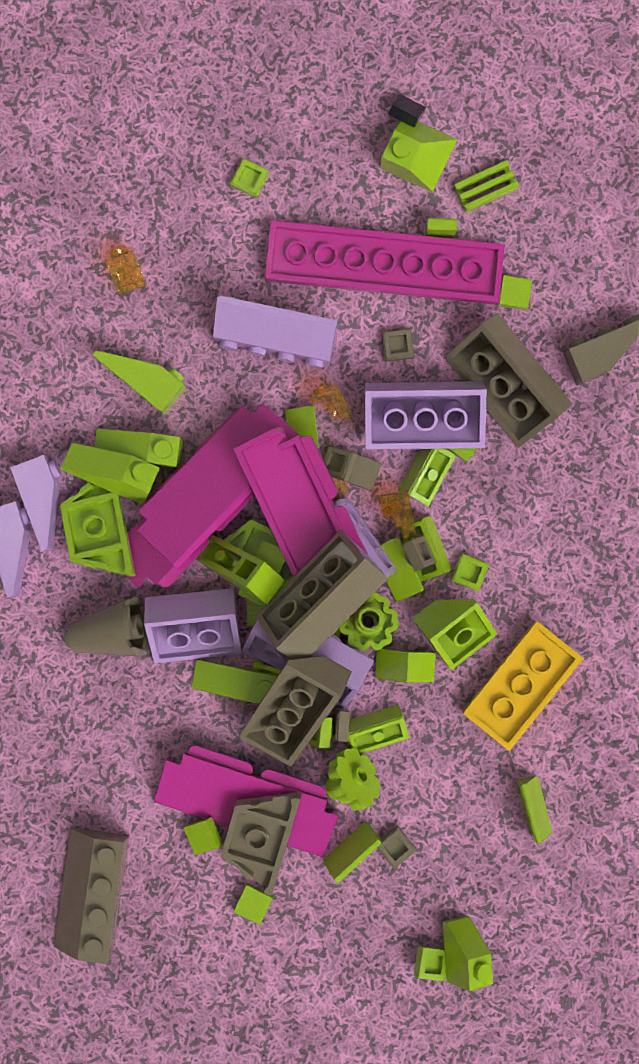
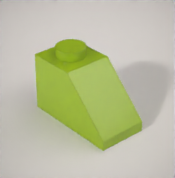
M462 916L443 921L447 983L468 991L492 985L491 952L469 916Z

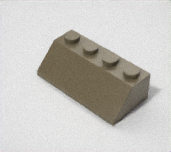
M498 313L480 324L444 357L463 381L484 382L487 389L486 409L518 448L573 405Z
M340 529L270 600L268 605L256 615V618L275 649L288 659L310 658L388 578L377 564Z
M326 656L288 660L240 733L239 738L291 767L341 698L352 671Z
M70 828L54 947L78 961L108 964L113 955L129 835Z

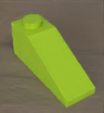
M97 350L93 353V356L164 415L187 389L182 383L185 378L172 367L167 371L158 364Z
M97 428L94 447L132 455L157 467L177 469L181 465L184 440L181 437L155 433Z
M77 443L71 444L60 468L64 472L141 505L146 501L160 467L132 455Z
M211 534L208 547L196 560L250 596L268 605L285 580L263 560Z
M196 659L192 689L260 704L278 677V674Z

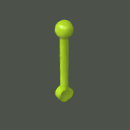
M255 660L252 664L254 670H264L278 675L282 671V669L264 665L260 660Z

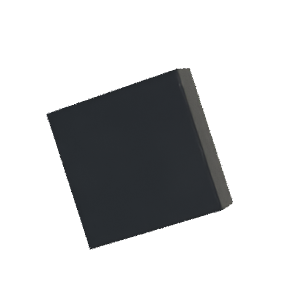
M400 94L392 104L388 114L415 127L422 118L426 107Z

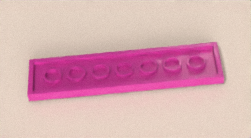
M271 220L265 281L498 305L505 244Z

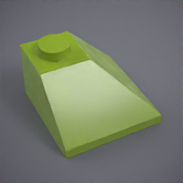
M400 121L382 155L380 168L433 193L457 139L421 122L412 127Z
M475 599L435 600L412 618L451 671L498 635Z

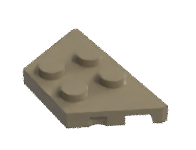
M299 792L240 799L236 801L221 857L231 866L237 867L240 873L248 880L251 878L255 879L264 887L263 892L268 896H272L302 795Z

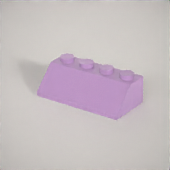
M218 295L213 337L215 342H219V347L236 351L237 346L247 348L249 354L265 357L266 353L277 355L276 359L289 363H294V359L306 361V366L322 369L323 365L330 366L337 333V320Z
M484 382L365 383L366 449L485 448L487 389Z
M257 620L242 651L268 666L283 669L290 659L275 649ZM332 635L311 657L326 656L352 671L345 690L336 703L345 709L358 693L374 661L368 658L364 651L357 648L352 649L343 644L337 636Z

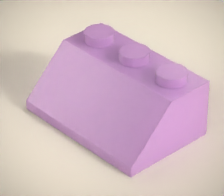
M234 588L145 597L144 626L154 664L242 654L238 608Z

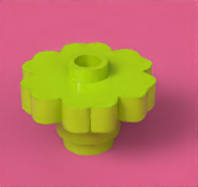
M374 592L339 627L340 633L348 636L347 643L350 647L364 652L369 647L374 651H380L384 646L392 642L391 633L398 629L399 623L397 611L389 609L390 602L388 598ZM364 618H371L374 625L371 628L365 627L362 623Z
M355 748L344 749L336 754V759L329 762V778L325 783V788L330 798L339 800L344 805L349 803L353 811L364 810L373 805V800L380 795V781L374 776L376 768L367 755L360 756Z

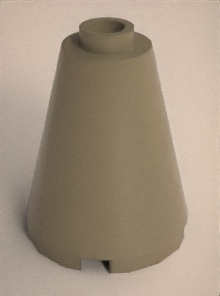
M130 597L69 624L64 634L66 646L71 648L74 653L134 657L147 655L148 652L144 650L145 647H150L144 626V615L142 616L140 607L144 606L143 602L138 597Z

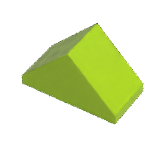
M381 649L376 653L375 678L405 683L434 682L436 652Z

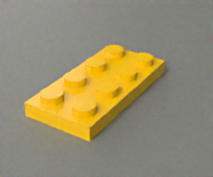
M535 620L464 708L462 713L510 751L584 658Z

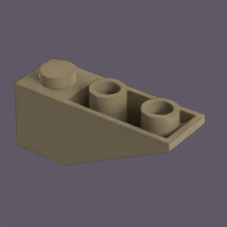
M639 314L623 321V327L614 330L613 326H609L596 332L597 337L587 341L586 337H583L569 344L570 349L564 353V357L577 386L598 378L613 368L639 336Z

